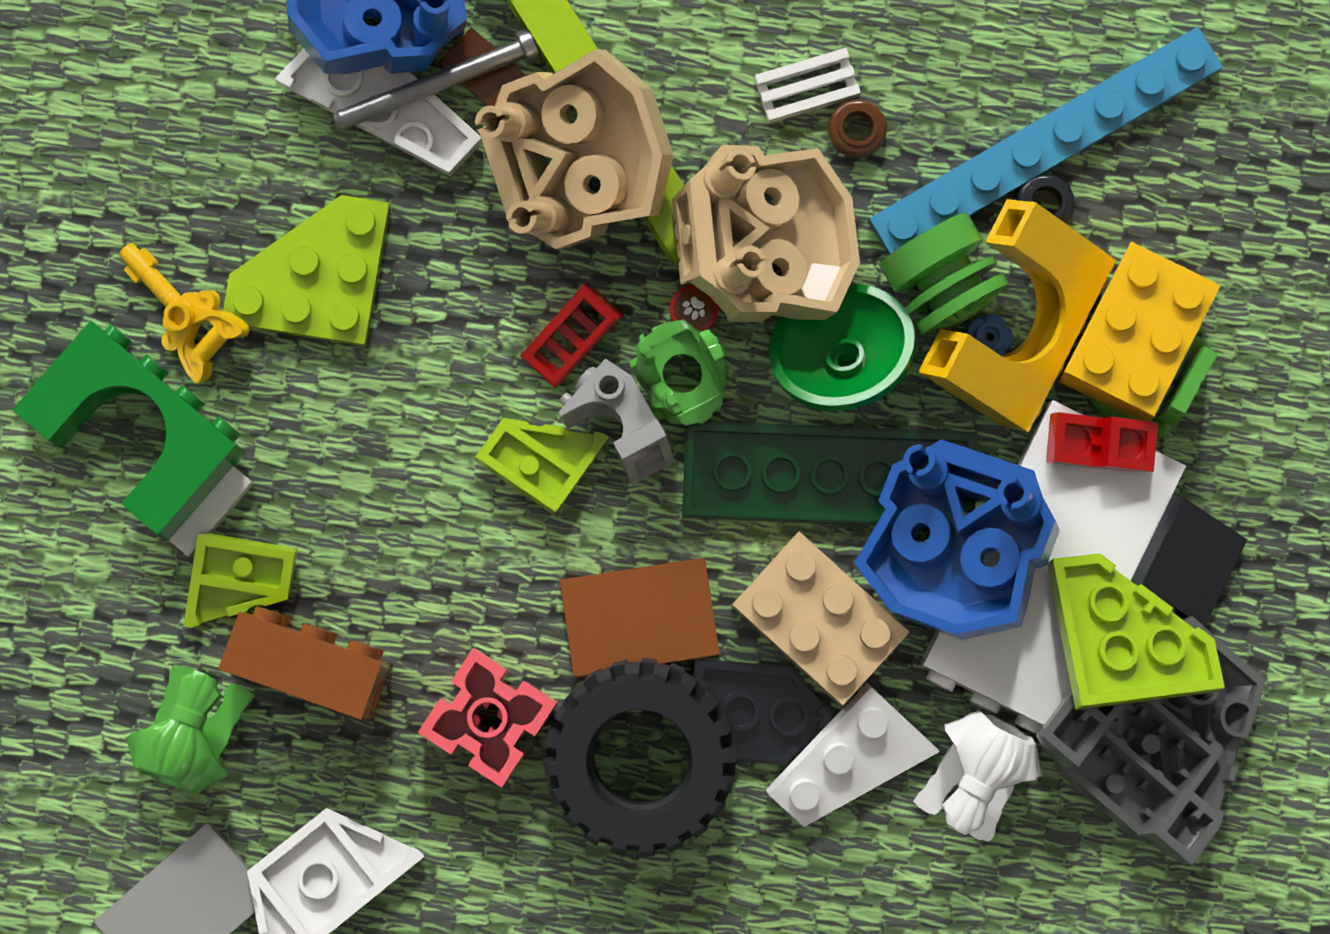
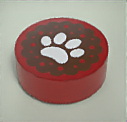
M695 285L683 287L673 296L670 303L671 321L685 319L691 326L701 331L710 330L716 322L718 305L709 295Z

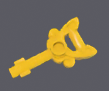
M134 243L126 245L119 253V257L127 264L124 271L135 283L143 282L166 307L164 310L163 326L167 331L161 337L163 347L166 350L178 352L179 359L187 375L194 383H204L212 375L213 362L210 359L228 339L247 336L250 331L249 325L231 312L218 309L221 300L219 294L214 290H201L199 293L188 292L180 295L155 268L158 261L146 248L139 250ZM209 321L213 327L196 345L194 341L199 327Z

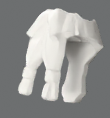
M980 711L969 713L960 720L944 724L945 731L953 744L943 757L935 775H932L926 787L918 793L913 802L925 812L936 815L943 807L946 823L952 826L953 829L964 835L970 833L971 836L978 840L989 842L995 835L996 824L1000 819L1004 805L1012 794L1014 785L1036 780L1038 777L1043 776L1039 763L1036 743L1032 737L1023 734L1015 726L1003 722L995 715H985ZM955 785H959V788L943 803L944 798Z

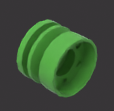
M967 212L958 214L925 231L895 250L879 264L894 292H903L916 286L921 292L905 308L910 316L927 308L931 309L932 313L915 325L921 337L940 329H951L965 322L990 306L992 300L1010 285L1004 274H999L984 282L980 278L998 264L994 257H987L971 263L968 255L975 251L984 239Z

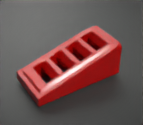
M584 284L525 349L520 357L556 389L621 320L624 314L592 284ZM585 301L604 318L600 325L580 308ZM571 316L591 333L586 340L566 322ZM557 331L578 348L573 355L553 337ZM544 345L565 363L560 369L553 365L539 351Z

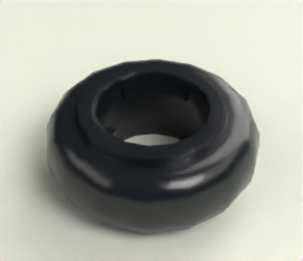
M1039 174L1019 188L1015 199L1018 201L1032 202L1033 195L1036 192H1051L1059 202V210L1054 216L1065 224L1071 220L1075 210V196L1071 187L1062 178L1052 174Z

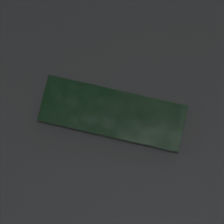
M706 421L702 425L699 423L685 426L682 519L876 526L885 511V508L878 500L892 464L902 461L907 449L917 444H922L923 448L926 449L927 446L930 447L942 439L977 451V432ZM964 497L969 514L975 510V500Z

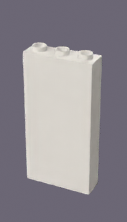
M1052 400L1044 407L1017 463L1019 466L1035 471L1042 496L1060 529L1049 561L1054 558L1100 553L1117 565L1114 568L1131 581L1186 465L1157 451L1155 453L1154 472L1122 471L1046 463L1050 414L1062 412L1082 415ZM991 551L987 553L983 560L986 567H993L998 564L1000 560L999 552ZM1047 566L1035 568L1022 627L964 640L935 631L919 664L920 667L929 671L926 680L950 692L953 691L955 685H958L973 693L970 702L995 714L1002 707L1018 715L1014 722L1016 725L1036 735L1064 698L1072 693Z

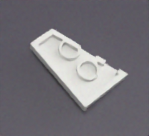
M866 683L775 779L766 791L771 798L805 827L940 751L876 690Z

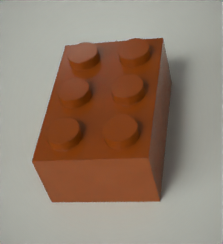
M256 606L253 614L238 613L219 664V670L360 720L373 719L393 664L381 660L384 650L350 640L348 647L336 644L337 633L311 624L303 623L301 630L289 627L291 617L266 608L263 609Z

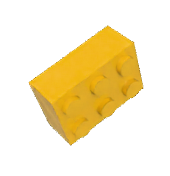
M1130 242L1059 382L1135 420L1151 421L1221 285L1142 246Z

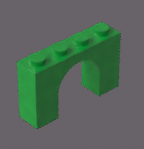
M90 320L12 410L49 442L63 448L90 416L108 400L127 394H137L151 398L157 404L164 417L166 426L165 445L158 461L121 504L157 536L170 540L230 469L245 455L246 451L235 442L241 434L220 416L211 422L199 411L205 403L183 385L177 391L163 380L169 373L146 354L141 361L127 350L133 342L110 323L104 330Z

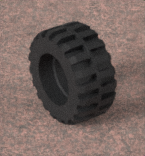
M642 658V661L629 662L628 659L614 662L608 668L603 670L599 668L582 683L578 686L576 685L554 717L545 743L547 755L544 760L545 776H549L551 783L549 793L554 804L560 803L564 810L563 818L570 827L574 828L577 825L585 832L584 839L595 846L601 841L612 846L610 851L612 853L625 855L626 850H634L640 852V857L655 856L656 850L668 848L669 852L684 847V841L694 836L697 839L708 829L710 821L714 817L718 818L726 805L729 791L732 790L737 752L733 725L729 722L726 708L720 698H716L710 692L709 685L700 677L694 678L684 672V667L671 663V666L657 663V659ZM633 710H648L659 713L671 720L683 734L688 748V767L680 784L668 795L652 801L630 800L612 791L600 778L594 756L597 738L607 723L622 713Z

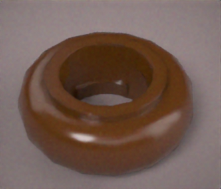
M854 99L844 102L834 110L829 119L828 134L832 145L838 152L850 158L860 159L871 156L881 148L887 135V123L884 114L876 105L867 100ZM850 117H862L871 124L872 133L866 140L853 141L844 133L845 121Z

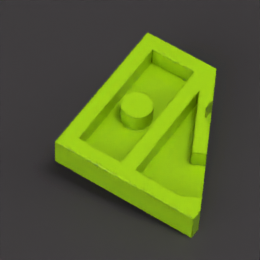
M503 418L475 456V461L555 516L604 448L609 437L600 432H594V434L564 430L565 427L547 424L535 426L530 425L527 421Z
M200 532L197 535L183 627H196L203 622L227 615L230 617L237 615L239 612H247L248 609L256 606H267L288 600L291 595L298 548Z

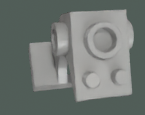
M604 359L597 368L590 367L582 374L576 383L575 389L577 391L573 396L565 393L560 398L559 402L564 406L559 411V414L567 430L588 418L598 415L609 416L619 421L623 426L622 437L613 442L632 485L675 463L667 436L658 419H655L633 377L607 359Z

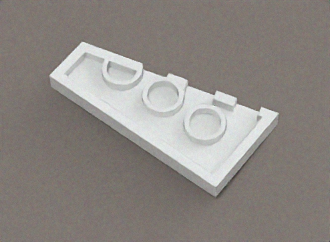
M304 48L275 78L277 84L333 114L338 110L417 80L410 72L391 74L384 69V66L351 74H325ZM434 94L355 125L450 177L482 143L481 136Z

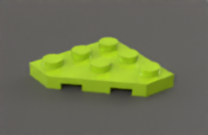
M345 195L339 196L230 273L223 310L231 312L244 320L251 329L367 347L391 208L390 203Z
M1098 553L1054 558L1048 562L1047 567L1075 710L1213 693L1225 688L1215 639L1199 627L1194 629L1171 612L1174 608L1142 584L1135 585L1114 568L1117 565L1105 556Z

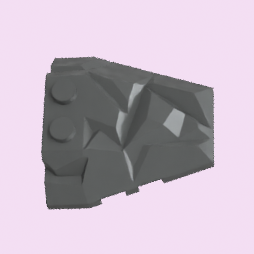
M1190 616L1183 621L1194 629L1197 627L1201 628L1215 639L1225 686L1224 689L1213 693L1075 710L1073 694L1071 693L1064 698L1036 735L1045 752L1055 760L1054 768L1057 773L1129 835L1139 841H1150L1162 853L1186 866H1193L1221 827L1225 811L1220 810L1228 783L1235 782L1239 767L1235 766L1234 763L1241 740L1249 737L1266 682L1252 667L1193 616Z

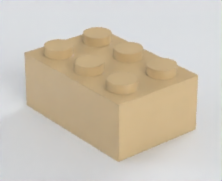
M800 531L730 606L839 706H843L910 632Z

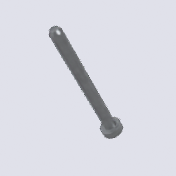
M528 29L515 33L516 41L338 110L333 115V119L337 128L347 129L522 59L527 65L539 61L535 42Z

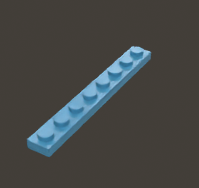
M1196 27L869 218L868 223L889 256L907 242L943 221L967 212L970 217L1019 189L1030 179L1048 172L1214 75L1223 66L1199 27Z

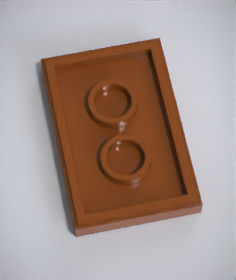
M705 558L560 580L574 677L590 675L599 668L603 670L612 666L614 662L626 659L629 662L642 661V658L657 659V663L663 664L720 655Z

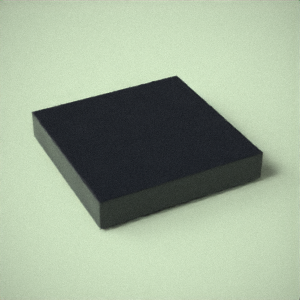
M1172 495L1131 582L1137 586L1142 584L1173 607V610L1185 618L1193 616L1203 626H1206L1248 539L1186 498Z

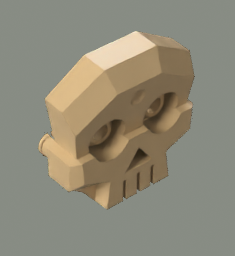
M595 49L554 74L535 72L504 84L501 87L495 106H485L477 113L475 125L484 124L483 128L477 130L480 133L500 194L506 219L509 222L510 229L514 232L531 234L554 249L572 247L603 236L609 223L660 215L674 154L652 88L607 50ZM571 105L576 108L578 113L577 119L573 123L567 119V110ZM544 156L553 158L548 166ZM593 176L599 178L601 184L600 190L596 194L591 191L589 186L590 179Z
M722 145L710 157L705 167L695 174L672 199L674 221H676V225H674L676 240H678L676 244L677 255L680 258L678 263L680 284L692 283L709 295L726 314L728 322L761 323L772 315L802 320H826L838 312L860 264L852 196L819 148L764 156L759 146ZM764 193L769 194L773 198L774 206L766 202ZM772 263L780 267L782 276L774 273Z

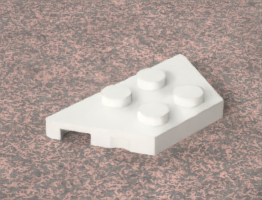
M326 808L247 871L259 934H330L420 861L424 855L413 847L400 843L374 829L363 826Z

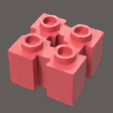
M472 648L451 681L460 687L461 690L452 703L446 699H439L418 733L451 755L457 753L460 746L475 755L468 766L502 788L507 784L527 753L517 746L526 731L533 736H538L559 702L527 681H523L518 689L510 686L503 681L510 670L478 649ZM493 703L500 709L497 716L502 722L498 729L490 726L489 730L486 731L480 727L483 719L477 713L482 705L489 709Z

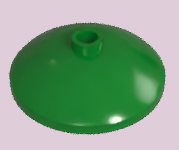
M850 284L838 312L826 320H802L781 317L771 336L769 359L778 384L797 402L819 410H851L882 398L901 382L914 358L916 335L910 315L895 297L879 288L863 284ZM847 363H853L850 366L842 367Z

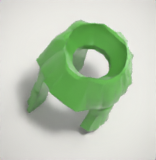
M685 319L666 322L653 327L652 332L646 337L643 333L639 336V343L636 345L637 357L629 362L637 381L647 391L654 417L658 421L667 419L671 424H683L685 426L696 423L702 425L710 419L713 412L723 405V393L727 387L726 377L729 372L726 368V352L724 347L719 344V338L713 335L709 329L701 331L694 328ZM686 355L694 358L700 365L702 378L700 384L693 391L679 393L673 391L664 382L662 372L665 363L672 357Z
M174 665L170 670L169 684L164 694V700L156 714L155 723L144 730L133 732L130 736L125 737L134 769L141 775L151 776L159 783L168 784L181 791L194 792L195 794L204 791L213 783L229 776L227 770L219 763L218 759L229 741L234 724L238 722L243 710L249 705L254 694L239 685L230 684L224 691L223 703L215 715L207 718V714L222 697L218 690L216 679L191 667Z

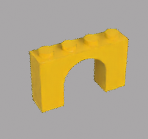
M1007 199L985 243L1021 267L1031 279L1036 293L1037 308L1030 333L1018 348L1004 356H1000L969 334L940 329L918 372L997 424L1029 432L1034 421L1041 414L1043 403L1053 383L1063 371L1065 360L1077 336L1083 331L1086 319L1099 293L1105 288L1108 276L1116 260L1038 203Z

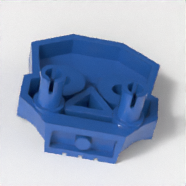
M286 0L289 32L325 74H351L384 66V69L391 74L427 71L445 44L457 35L463 36L467 20L465 0ZM374 17L381 23L377 26H369L364 20Z
M942 439L930 447L927 446L926 449L923 448L922 444L911 446L905 452L902 461L892 464L878 500L885 508V511L854 564L888 609L902 619L960 640L1022 627L1035 568L1047 566L1060 531L1054 516L1042 496L1035 471ZM964 497L984 504L968 514ZM928 527L930 529L929 538L925 542H916V531L919 528ZM991 551L999 552L1000 560L998 564L993 567H986L983 562L985 555Z

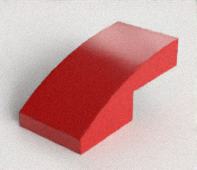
M1062 412L1051 413L1046 463L1110 470L1154 472L1158 423L1113 416L1099 418Z

